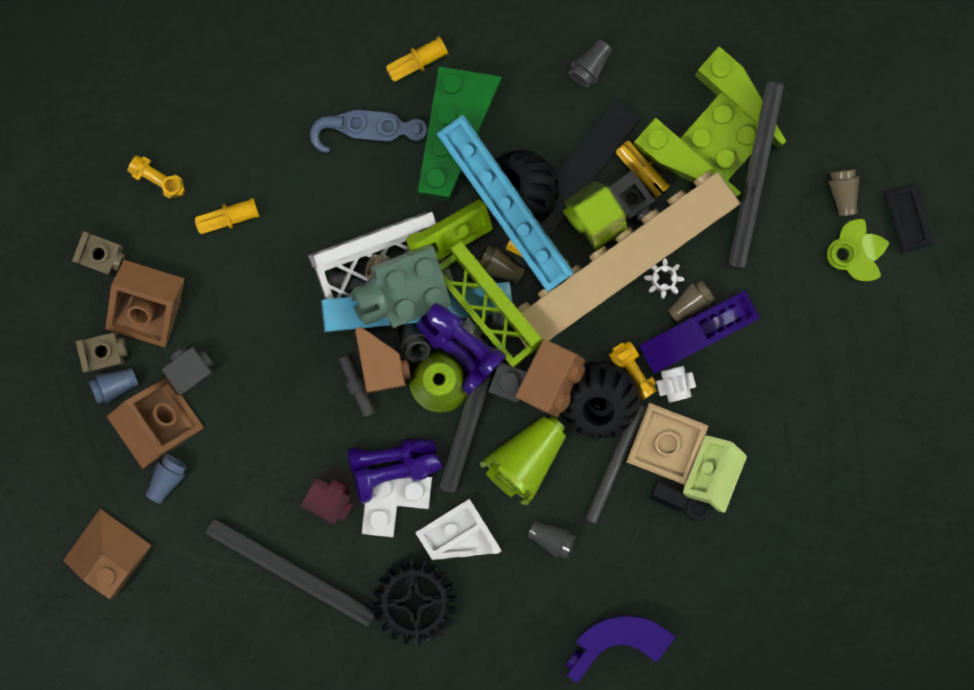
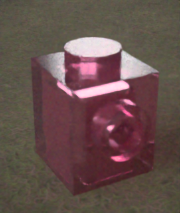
M318 477L315 479L301 506L335 525L339 519L345 521L353 504L349 503L351 495L346 493L347 486L335 479H331L328 483Z

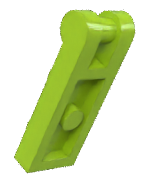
M478 199L423 232L410 234L406 238L408 249L413 251L432 244L438 261L452 254L451 248L460 241L467 245L493 230L486 204Z

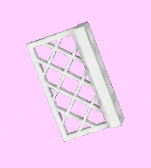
M424 212L309 254L312 267L315 268L325 299H334L331 290L337 292L335 298H341L342 295L351 297V294L344 292L351 275L367 281V283L370 282V279L353 271L359 258L364 256L370 258L372 253L380 250V254H386L388 248L394 245L406 250L405 253L410 252L411 250L401 243L405 242L410 234L423 232L435 225L433 213ZM446 257L438 261L439 264L446 259ZM351 262L349 268L342 266V264ZM337 267L347 272L340 289L328 284L324 271ZM447 268L443 272L449 281H454L450 268Z

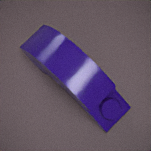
M619 614L602 618L586 627L575 638V642L584 649L581 653L576 650L565 664L569 668L566 675L578 683L596 657L605 649L616 645L635 647L657 663L673 642L675 636L657 622L638 615Z

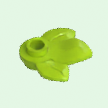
M864 219L852 220L843 226L839 239L829 245L827 259L832 267L838 270H847L855 280L873 281L881 277L879 268L874 261L886 251L889 242L878 235L866 234ZM839 249L847 251L848 256L846 260H840L837 257Z

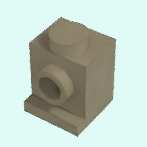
M83 231L72 261L113 276L114 271L120 269L125 259V254L122 253L124 247ZM100 248L103 249L105 252L104 258L96 260L94 257L95 251Z
M113 332L76 341L84 373H91L125 364L124 357L128 356L124 338H119L118 333ZM100 346L107 348V355L103 358L97 355V349Z

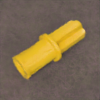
M437 37L416 50L411 48L410 53L388 64L386 70L390 78L396 82L419 69L424 71V66L449 53L442 39Z
M631 141L624 142L616 150L619 158L630 170H633L646 189L653 195L654 199L661 195V192L653 183H656L663 192L670 186L653 168L652 160L648 162Z
M254 198L231 206L223 204L221 209L196 216L195 224L198 232L205 234L227 226L231 229L233 224L255 217L258 218L259 213Z

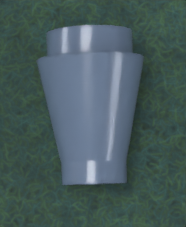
M132 368L95 375V379L89 381L97 404L105 402L106 405L131 388L138 386Z
M165 454L163 459H158L145 495L152 501L161 504L165 497L186 476L184 472L187 466L176 457Z

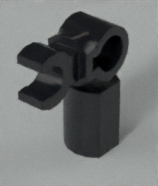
M659 479L655 483L649 498L677 512L681 509L684 510L686 516L693 521L705 519L711 510V504L687 498L683 494V490Z

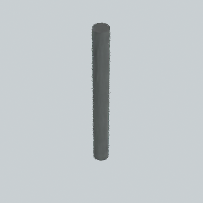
M639 405L634 421L622 432L586 514V520L597 523L647 407Z

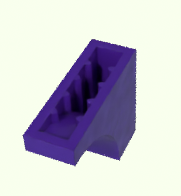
M743 291L639 346L653 373H656L760 319L748 294L746 291Z

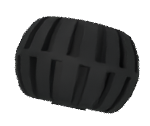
M527 150L510 151L495 159L539 222L546 219L550 215L548 211H553L556 202H554L555 197L558 198L559 196L557 175L550 163L541 155ZM487 207L489 214L496 220L492 212Z
M605 361L584 364L585 371L581 380L574 384L569 394L571 399L563 415L569 425L584 436L588 434L591 435V438L600 439L601 436H604L605 439L615 437L616 434H621L632 424L638 413L640 396L637 385L631 375L616 364L609 365V362Z

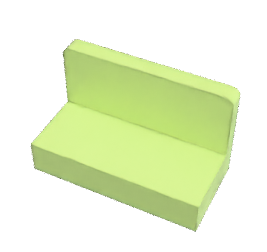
M705 435L683 494L687 498L709 503L717 511L725 513L746 461V454L731 441Z

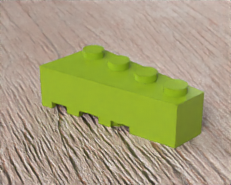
M596 180L564 200L567 206L563 210L565 216L575 229L580 231V233L584 232L595 251L603 246L607 248L616 242L615 238L628 229L625 214L607 186Z

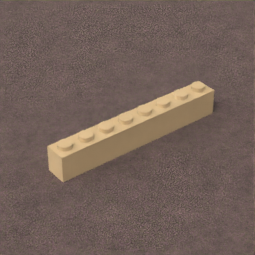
M710 171L704 173L694 181L696 188L687 194L683 190L679 191L667 200L670 206L659 213L656 208L643 217L641 221L644 225L639 229L633 231L631 227L615 238L618 244L607 250L603 246L590 255L589 258L592 262L581 269L578 264L572 268L574 274L568 277L561 285L554 287L548 292L544 288L538 293L540 300L530 306L528 302H525L517 309L539 334L542 341L543 339L549 341L740 205V201L719 172H716L714 175Z

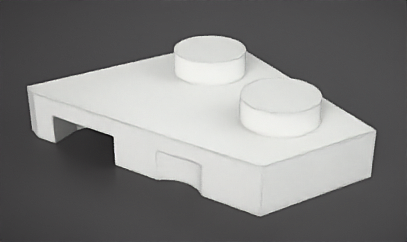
M470 499L415 532L432 560L498 554L502 551Z

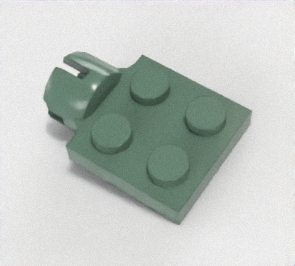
M431 244L372 266L373 278L370 282L353 288L351 291V301H356L358 304L354 306V310L364 324H370L387 318L389 325L395 328L427 314V311L434 303H438L443 307L452 305L435 249Z

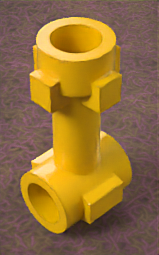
M136 155L132 159L127 171L132 174L133 178L139 181L144 177L162 188L164 191L163 195L169 199L184 195L186 190L184 189L181 177L176 174L174 176L162 174L150 167L151 160L144 156L141 158Z
M630 341L625 344L622 342L612 349L613 352L609 353L608 356L613 364L624 367L637 385L641 400L658 391L653 377L646 379L635 362V359L640 356Z

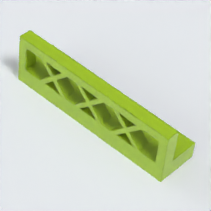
M460 241L451 248L452 255L439 264L446 288L495 348L501 350L506 355L505 360L514 368L540 347L542 338ZM457 261L464 269L463 282L449 281L443 272ZM468 275L475 283H467ZM455 287H463L462 295ZM467 288L481 289L484 293L483 306L468 304L465 300ZM488 299L495 307H487ZM475 311H482V319ZM487 312L500 313L505 318L503 331L492 330L485 324ZM508 323L514 329L515 332L507 331ZM495 335L503 336L502 343L497 339ZM507 336L520 337L528 347L513 358L506 350Z

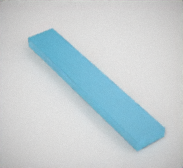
M464 115L460 116L438 132L437 135L546 291H550L574 274L572 268L525 204L518 191Z
M510 282L496 283L512 302ZM455 287L462 295L463 287ZM467 288L465 300L469 305L483 306L484 293L481 289ZM448 291L452 305L445 308L450 309L461 319L470 317ZM351 297L321 300L324 332L390 325L387 318L370 324H364L354 310V306L358 304L356 301L352 302ZM488 299L487 307H495ZM475 311L479 317H482V311ZM487 312L486 316H492L493 312ZM421 317L405 324H415Z

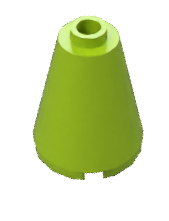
M443 349L432 350L426 359L415 362L411 369L412 379H409L410 390L415 400L425 409L439 413L449 412L457 409L467 399L468 394L462 388L467 373L464 367ZM437 373H442L446 377L443 385L438 386L433 382V377Z
M552 416L549 419L541 417L486 456L481 461L480 466L481 468L488 466L489 470L486 472V475L511 498L518 494L522 497L519 503L528 505L536 495L566 438L563 433L565 427Z

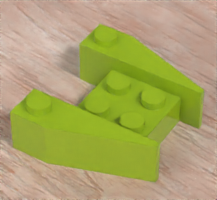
M719 46L695 74L700 81L717 95V98L681 138L655 118L635 140L633 145L649 161L652 160L656 167L693 183L707 171H710L712 175L719 172L737 197L741 192L728 180L752 153L763 100L744 68ZM776 124L772 144L779 149L786 140Z

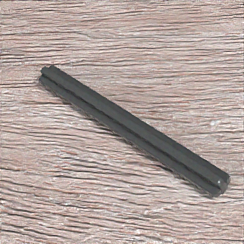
M768 81L766 83L729 257V265L737 268H744L747 262L784 85L776 81Z
M493 313L489 329L503 331L505 318L500 313ZM495 335L497 339L502 343L503 336ZM486 337L484 343L491 348H495ZM493 371L467 396L440 483V489L454 493L457 490Z
M213 520L206 531L210 537L363 625H371L376 615L375 610L218 520Z

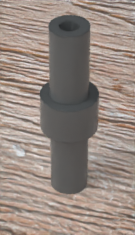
M351 355L340 358V364L348 380V383H346L350 395L355 396L364 418L376 413L366 392L364 377L359 376Z

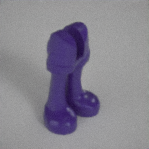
M434 303L427 311V314L423 315L416 325L432 347L435 349L440 347L464 367L467 375L462 388L470 395L500 364L506 355L497 348L489 347L462 326L463 320L450 309ZM464 346H466V347H467L469 350H471L474 354H472L470 351H468Z
M406 439L402 441V446L377 451H364L358 447L347 449V458L352 476L355 479L360 503L370 502L373 497V490L379 484L404 478H410L412 481L417 482L441 470L440 458L438 455H434L437 451L434 439ZM402 461V463L383 468L367 469L377 464Z

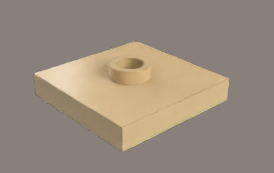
M648 403L626 462L686 485L708 425Z

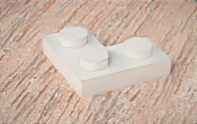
M427 477L417 482L412 481L410 478L397 479L376 486L373 490L371 501L365 503L362 534L394 537L397 506L429 509L432 477Z

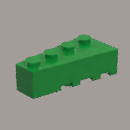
M439 66L418 187L419 196L451 200L463 171L442 143L437 133L464 115L479 135L502 83L501 76Z

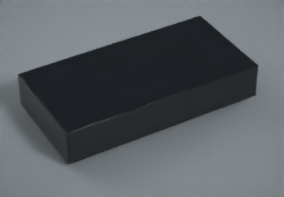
M916 184L883 193L901 253L934 244Z

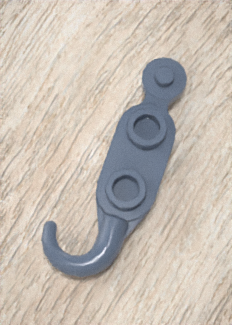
M352 110L336 116H323L316 120L311 127L310 139L316 149L329 153L330 148L324 146L319 140V134L324 128H334L355 139L390 142L396 140L401 135L407 136L412 141H421L427 134V126L420 119H412L404 123L395 114Z

